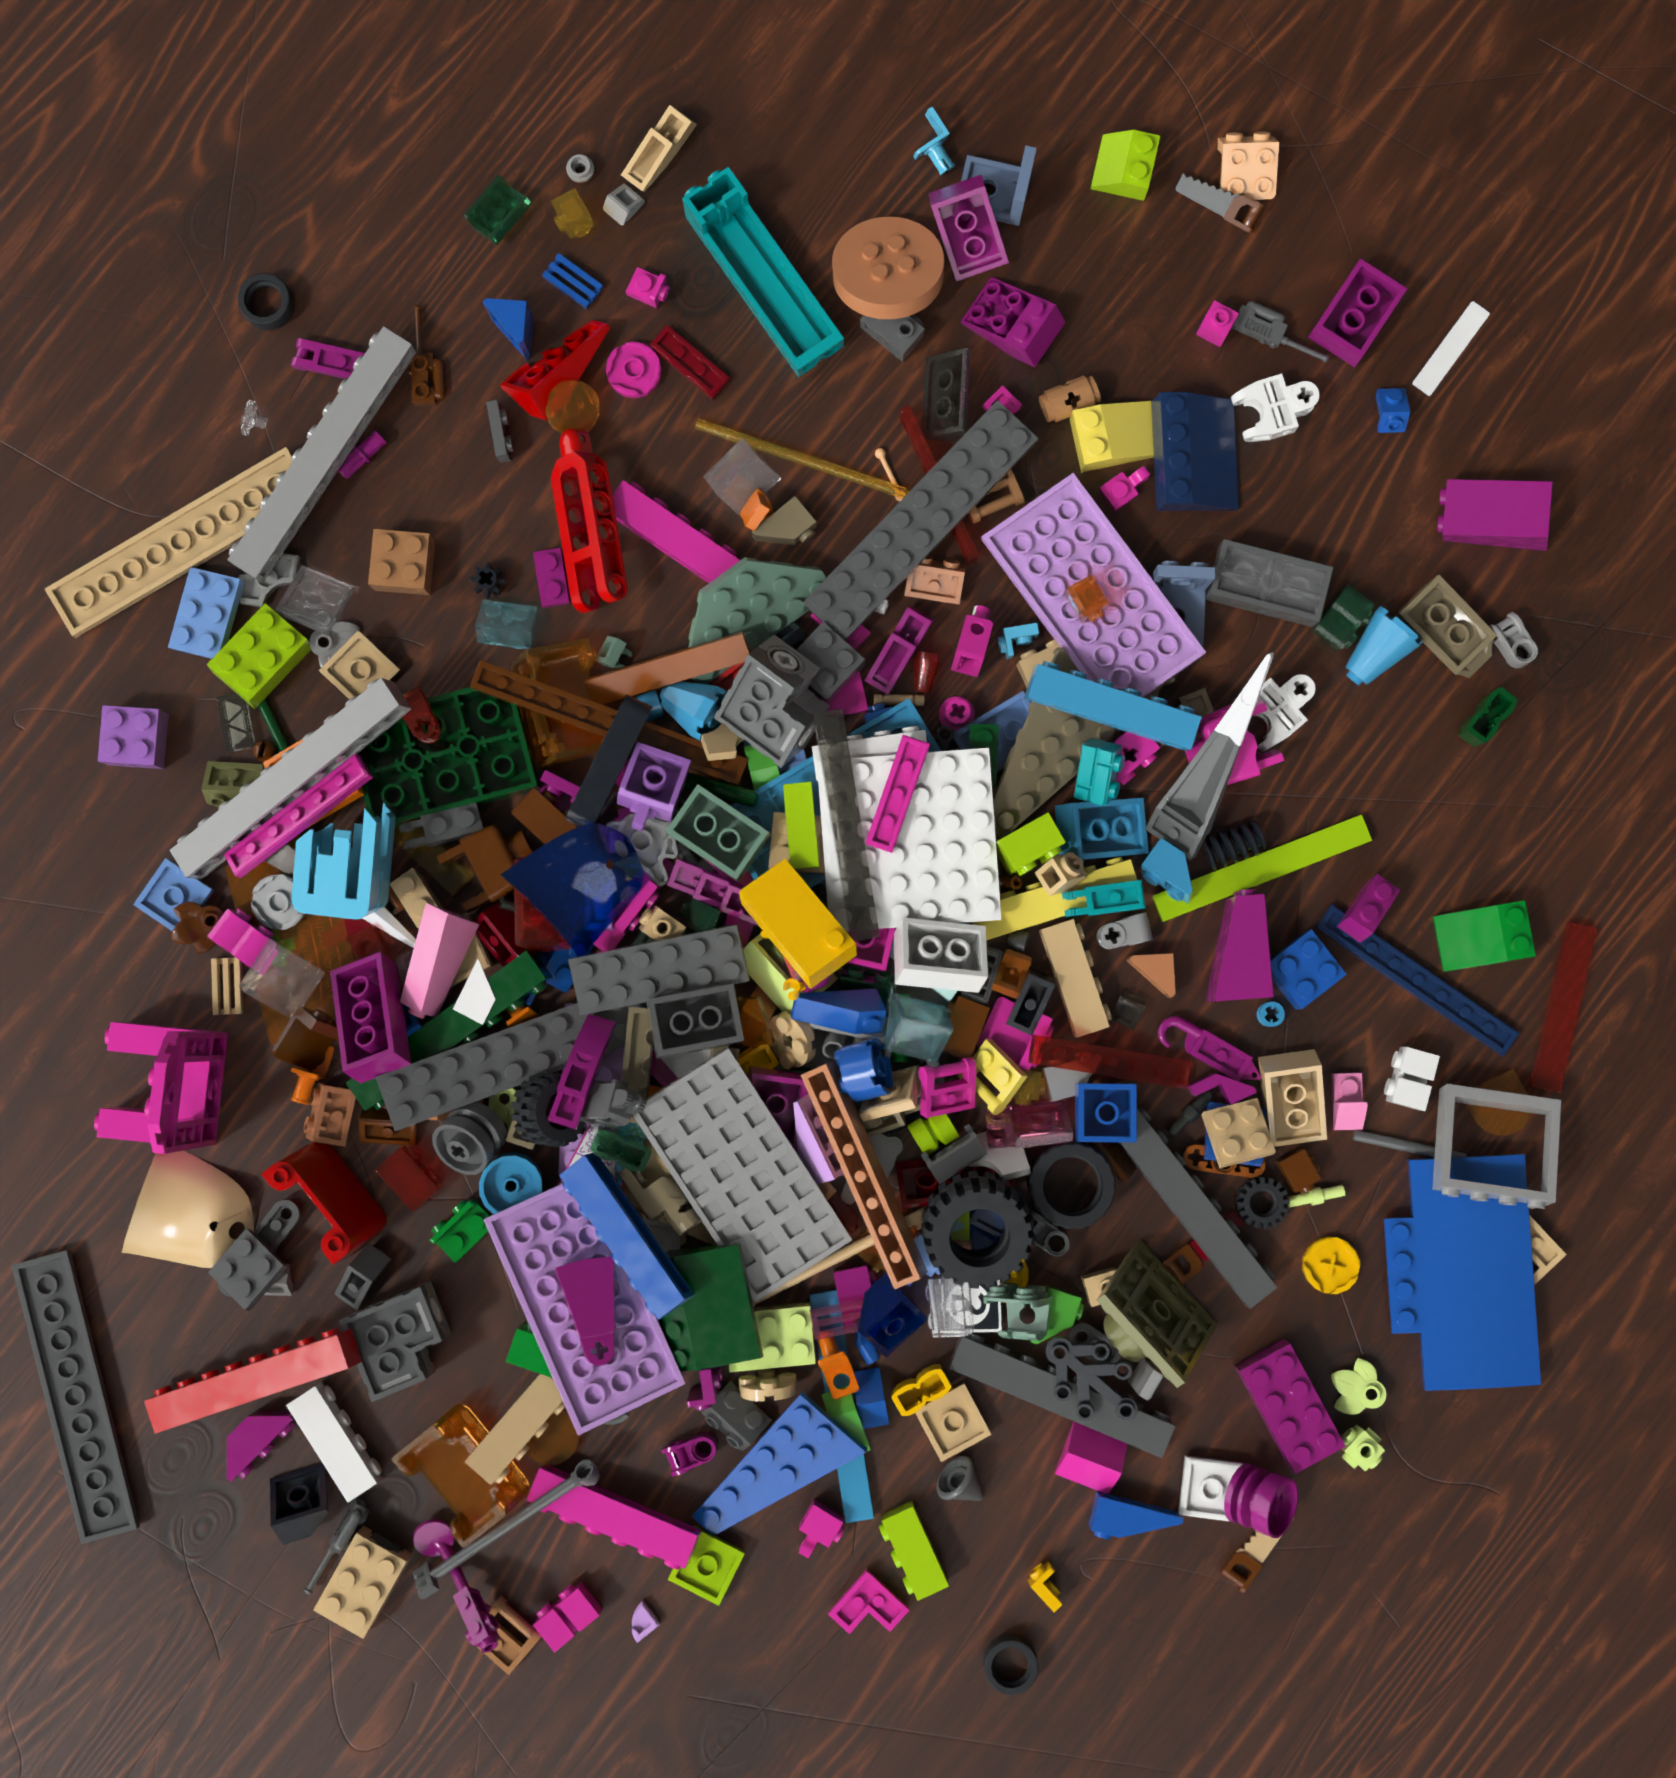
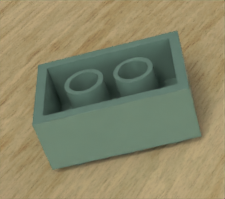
M698 784L665 831L669 836L739 883L771 837L767 830Z

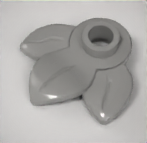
M337 622L329 629H318L311 634L309 646L312 652L318 655L320 667L360 629L357 625L349 622ZM321 637H325L329 641V645L325 648L320 647L318 644V640Z

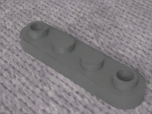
M292 1199L278 1201L253 1231L274 1253L300 1221L302 1216L300 1205ZM285 1208H289L292 1211L290 1218L284 1216ZM218 1283V1288H219V1290L221 1291V1293H223V1294L226 1295V1296L232 1297V1296Z

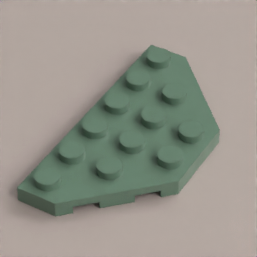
M743 558L699 590L696 616L693 617L688 637L690 640L689 647L744 631L750 651L756 649L792 621L794 622L809 611L803 605V602L826 579L824 573L815 566L803 567L793 565L792 563L758 561L755 558ZM730 667L691 679L694 683L707 685Z

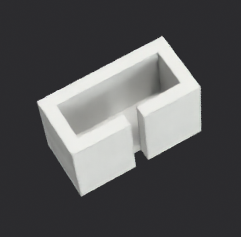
M1400 1047L1399 1051H1395L1391 1066L1394 1067L1392 1078H1388L1384 1088V1094L1387 1095L1386 1101L1426 1111L1432 1086L1426 1084L1428 1080L1434 1081L1440 1056L1409 1047Z

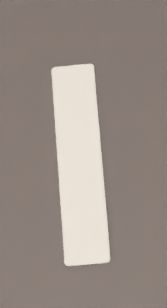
M1472 301L1412 384L1430 396L1490 313Z

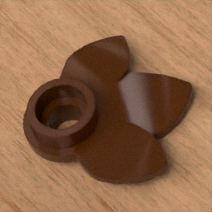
M188 901L179 904L173 909L180 919L171 933L170 938L173 942L179 944L193 943L197 954L204 953L214 946L215 942L208 937V934L223 915V911L218 906L211 904L201 906L196 902ZM208 916L215 917L212 923L205 922Z

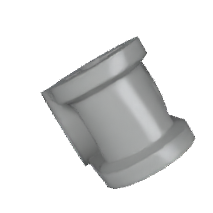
M1510 612L1507 614L1506 619L1496 625H1489L1497 634L1493 643L1498 647L1511 667H1525L1536 658L1538 654L1537 645L1516 613ZM1516 648L1524 649L1526 659H1521L1517 656Z
M1147 913L1122 918L1120 921L1101 926L1096 933L1098 944L1105 949H1114L1153 940ZM1109 930L1117 935V938L1113 939V944L1111 940L1105 939V935L1109 933Z

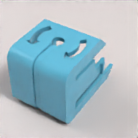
M383 802L382 819L379 816L373 817L364 808L363 824L354 823L352 848V831L335 829L334 833V823H330L318 832L310 829L296 841L291 897L294 909L304 914L361 919L386 906L389 898L396 816L385 802Z

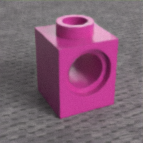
M1214 300L1196 335L1221 347L1239 313Z

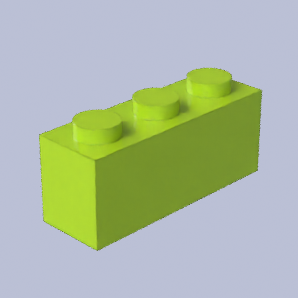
M913 1501L882 1514L881 1521L883 1524L878 1526L885 1542L890 1540L894 1550L890 1553L896 1567L902 1566L906 1577L902 1579L909 1595L914 1593L917 1601L949 1587L947 1576Z

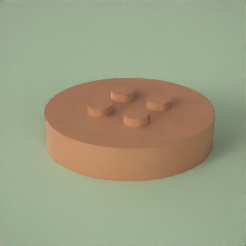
M878 217L863 221L849 229L835 246L832 257L834 287L838 296L848 307L864 316L876 319L908 317L926 308L939 294L944 279L943 249L938 239L930 230L912 220L900 217Z

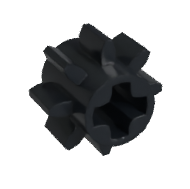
M487 562L486 568L480 569L476 566V577H470L471 582L478 584L474 588V592L479 594L484 591L486 599H489L490 594L493 593L500 596V586L507 583L504 579L499 578L503 573L501 568L493 571L492 565ZM487 576L493 581L490 586L483 580Z

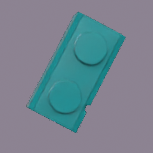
M1090 738L1083 743L1074 793L1076 799L1106 806L1110 801L1117 798L1120 790V783L1116 782L1118 772L1122 771L1125 762V756L1121 755L1122 745L1096 738Z

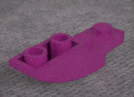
M592 1014L587 1015L558 1084V1092L548 1118L550 1122L577 1130L595 1077L598 1076L616 1022Z

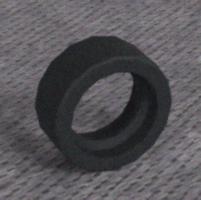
M269 273L255 274L247 278L239 289L237 295L238 307L242 315L254 327L262 330H276L284 326L291 318L294 311V298L287 285L277 276ZM263 287L275 288L282 297L280 308L275 314L268 317L257 316L250 307L252 296Z
M1012 1634L999 1636L990 1642L984 1652L983 1666L985 1676L992 1688L1001 1694L1016 1695L1025 1692L1033 1685L1037 1678L1039 1666L1035 1650L1027 1640ZM1010 1647L1023 1652L1028 1663L1027 1671L1023 1677L1011 1682L1004 1681L998 1677L993 1666L996 1655L1001 1650Z

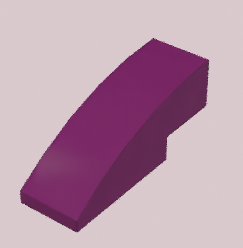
M910 605L894 632L890 635L864 681L889 695L935 619Z

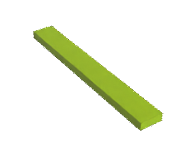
M1359 815L1261 853L1258 856H1253L1247 860L1192 880V897L1188 904L1183 900L1180 902L1174 900L1166 891L1153 895L1152 899L1161 921L1164 922L1231 896L1234 892L1252 888L1372 841L1363 816Z

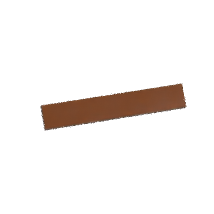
M744 631L586 678L584 684L590 700L603 705L623 699L627 694L633 696L743 663L751 651Z

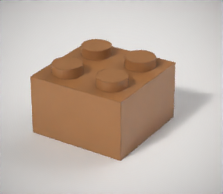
M373 529L368 585L375 591L430 595L435 551L434 538L429 533Z

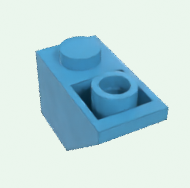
M1161 838L1142 863L1141 874L1151 885H1160L1166 889L1167 894L1174 900L1179 902L1183 900L1188 904L1192 897V886L1185 853Z

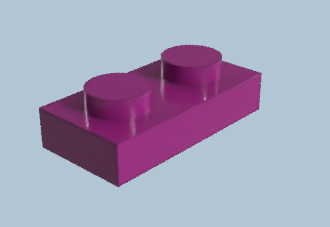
M561 548L533 552L542 608L570 604Z

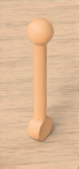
M878 448L875 451V456L881 460L896 492L895 498L900 502L906 496V493L900 489L885 458V450Z

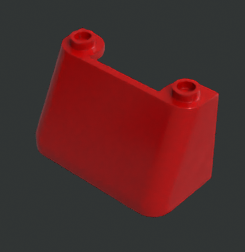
M311 1142L271 1165L261 1174L273 1189L279 1191L287 1190L298 1183L333 1227L323 1236L321 1241V1249L333 1265L353 1255L380 1233L386 1225L387 1219L383 1209L331 1144Z

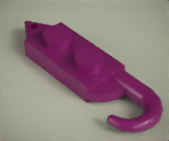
M1171 1016L1164 1019L1159 1025L1158 1038L1167 1048L1171 1044L1166 1039L1165 1032L1169 1027L1175 1026L1187 1033L1184 1047L1191 1056L1238 1082L1240 1080L1262 1079L1252 1062L1253 1057L1179 1016ZM1253 1072L1256 1073V1076L1254 1078L1252 1077Z

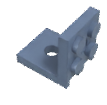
M1025 146L1021 167L967 155L961 181L982 175L984 184L989 183L995 187V193L988 195L996 221L1019 226L1037 148Z
M1164 561L1162 565L1156 567L1150 577L1172 607L1182 613L1183 622L1200 645L1203 646L1206 589L1215 579V568L1208 567L1207 563L1194 562L1190 566H1179L1177 561Z

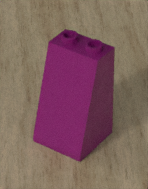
M1447 479L1446 488H1441L1440 505H1445L1444 516L1439 515L1438 532H1442L1443 541L1547 551L1552 482Z
M1256 889L1240 890L1239 892H1234V897L1226 899L1206 995L1207 1002L1273 997L1265 894H1256Z

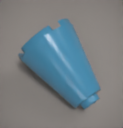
M1381 606L1375 611L1345 666L1349 671L1346 676L1358 686L1362 682L1368 685L1423 643L1421 639H1418L1419 636L1396 616L1391 618L1387 614L1388 610Z

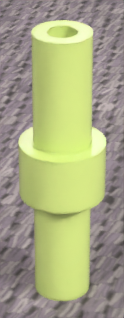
M1343 1185L1324 1189L1315 1187L1304 1194L1287 1196L1290 1201L1288 1206L1290 1208L1309 1203L1312 1206L1323 1204L1324 1200L1345 1196V1190Z

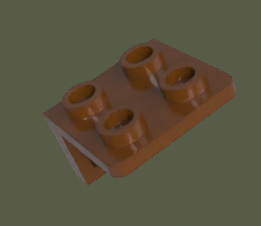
M299 1005L272 1049V1055L277 1059L310 1071L316 1069L333 1039L339 1041L336 1017L333 1019L319 1009L313 1011Z

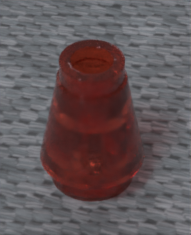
M917 651L916 658H913L915 691L931 692V687L941 663L938 661L939 654Z

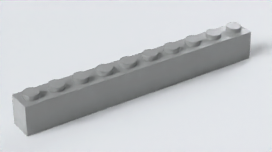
M384 326L380 332H376L371 337L369 349L364 356L360 355L353 366L354 371L349 378H345L338 388V395L333 402L330 401L325 406L322 419L318 425L315 424L311 427L307 434L308 440L302 448H298L291 459L292 464L287 471H283L276 480V488L271 495L268 494L262 500L260 512L256 518L253 517L248 521L245 527L246 533L240 542L236 541L229 551L230 556L227 560L262 584L416 354L412 344Z
M384 678L370 682L362 694L348 700L341 711L324 720V725L316 731L305 735L302 743L283 753L281 760L275 765L265 768L260 773L261 776L253 783L244 785L239 790L240 793L232 800L222 803L215 814L201 820L193 832L179 838L177 845L169 851L186 878L202 880L226 860L224 853L355 753L360 752L412 710L395 682Z

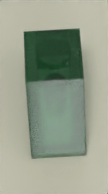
M692 898L691 902L685 901L678 916L682 917L681 924L699 932L718 928L724 913Z

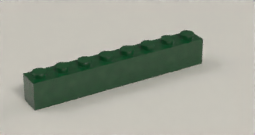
M533 949L526 950L487 979L495 1001L483 1025L453 1010L455 1002L408 1037L411 1064L456 1048L463 1042L467 1044L475 1041L481 1036L478 1031L486 1025L490 1029L503 1020L501 1014L508 1009L513 1012L526 1003L523 998L531 992L535 996L548 987L546 982L552 978V975ZM353 1078L346 1082L365 1111L374 1107L378 1111L386 1106L376 1078L361 1084Z

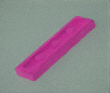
M904 734L902 735L865 844L890 853L893 852L930 743Z

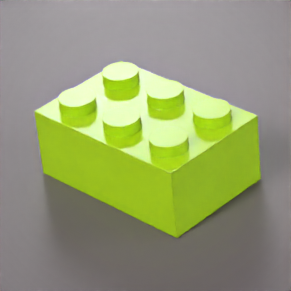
M265 603L207 663V666L213 674L256 709L311 650L310 643Z
M1048 812L996 842L997 857L1008 875L1015 873L1020 877L1037 866L1036 861L1040 860L1043 864L1061 853L1060 847L1066 842Z

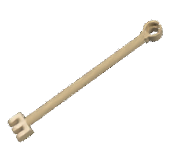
M923 1206L904 1216L908 1228L914 1225L917 1230L922 1228L924 1207L928 1206ZM869 1234L833 1252L757 1302H754L752 1299L753 1307L773 1295L875 1245L871 1235Z

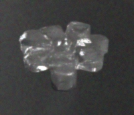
M248 400L244 411L245 416L242 415L240 418L242 435L248 436L254 426L266 428L267 418L257 415L255 401Z

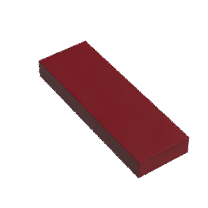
M668 324L649 344L654 352L711 400H714L731 380L724 371Z

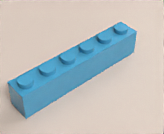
M1043 661L1042 665L1037 664L1034 666L1024 699L1184 751L1192 749L1201 716L1194 714V709L1178 705L1176 709L1167 706V700L1154 696L1151 697V700L1140 697L1141 692L1124 688V691L1113 688L1114 683L1103 679H1097V682L1086 679V674L1075 670H1070L1068 674L1059 671L1060 666L1051 662Z

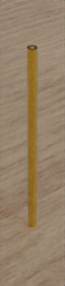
M699 418L696 421L695 429L902 499L911 491V489Z

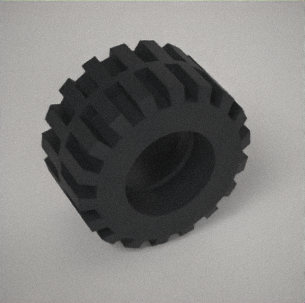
M539 1073V1075H532L529 1077V1081H523L520 1084L522 1089L516 1090L514 1094L517 1097L516 1102H512L511 1108H515V1113L511 1114L512 1120L517 1121L514 1127L516 1131L522 1132L521 1137L525 1140H530V1143L564 1147L569 1145V1142L578 1140L577 1134L583 1135L586 1130L583 1127L586 1122L581 1120L577 1130L553 1122L549 1124L547 1121L546 1106L552 1096L556 1098L557 1087L562 1074Z

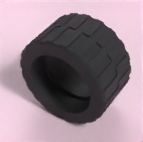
M1064 1140V1142H1055L1043 1148L1032 1160L1031 1174L1028 1175L1026 1180L1028 1196L1034 1208L1050 1223L1062 1226L1065 1229H1081L1097 1223L1096 1221L1103 1218L1107 1214L1108 1209L1111 1208L1114 1195H1116V1178L1111 1164L1095 1148L1082 1142ZM1075 1157L1086 1161L1093 1168L1097 1177L1095 1197L1086 1207L1077 1211H1064L1055 1207L1045 1193L1044 1180L1047 1171L1055 1162L1063 1158Z

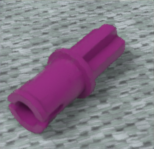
M375 430L372 431L358 447H353L354 450L347 456L338 472L344 478H350L366 462L369 464V459L387 442Z

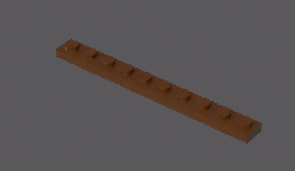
M482 660L479 661L470 684L471 689L604 738L618 712L617 710ZM647 721L636 743L639 742L691 760V770L735 786L739 785L748 760L736 755V758L708 761L701 741Z

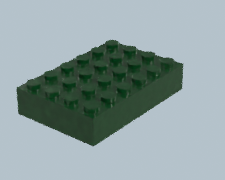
M470 687L408 703L412 710L357 753L362 757L373 776L371 780L362 786L367 810L373 817L379 816L382 819L383 802H385L396 816L395 828L404 823L420 820V816L473 803L481 806L529 793L533 788L541 790L520 706L471 689Z

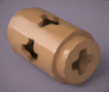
M1084 375L1068 381L1064 385H1058L1045 390L1044 394L1039 396V403L1047 422L1054 420L1055 423L1071 417L1073 410L1095 406L1096 403L1101 402L1100 393L1092 376L1085 377ZM1068 393L1074 394V398L1071 399L1072 405L1065 404V400L1069 398Z

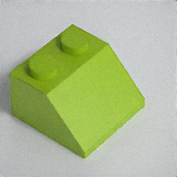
M1137 130L1103 134L1090 189L1144 201L1149 189L1160 135Z

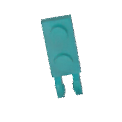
M1142 880L1085 887L1084 890L1062 893L1063 899L1074 900L1080 897H1085L1086 900L1085 908H1069L1064 911L1065 917L1085 914L1093 916L1145 908Z

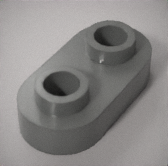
M1086 1322L1074 1323L1069 1328L1067 1338L1073 1344H1094L1100 1340L1109 1344L1110 1354L1107 1359L1097 1360L1093 1355L1085 1356L1095 1363H1117L1121 1357L1118 1353L1119 1350L1111 1345L1104 1333ZM1080 1331L1086 1333V1338L1083 1341L1076 1339V1335ZM1097 1347L1096 1352L1100 1354V1351L1103 1347Z

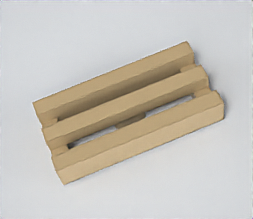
M236 957L211 959L213 1015L244 1014L242 962ZM220 964H223L224 1009H221ZM230 964H234L235 1008L231 1009Z

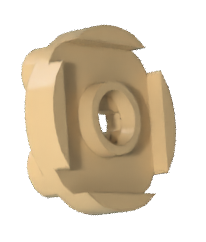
M784 1011L771 1018L768 1030L764 1032V1040L771 1046L780 1064L785 1069L798 1068L807 1064L814 1058L816 1048L812 1050L811 1042L815 1040L810 1025L806 1022L792 1019L791 1014H789L790 1011Z
M762 1369L758 1371V1376L746 1375L739 1377L740 1394L746 1400L765 1401L767 1396H774V1400H782L796 1394L797 1382L795 1373L775 1374L774 1369Z

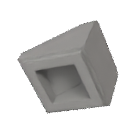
M624 183L607 195L603 210L623 226L639 210L645 200Z

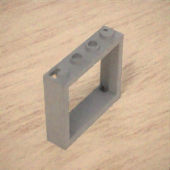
M1446 1084L1441 1087L1438 1100L1432 1190L1442 1191V1194L1448 1195V1197H1459V1194L1470 1195V1199L1475 1201H1488V1198L1499 1199V1204L1517 1205V1202L1527 1203V1207L1531 1209H1545V1206L1555 1203L1561 1100ZM1455 1102L1545 1115L1541 1191L1450 1179Z

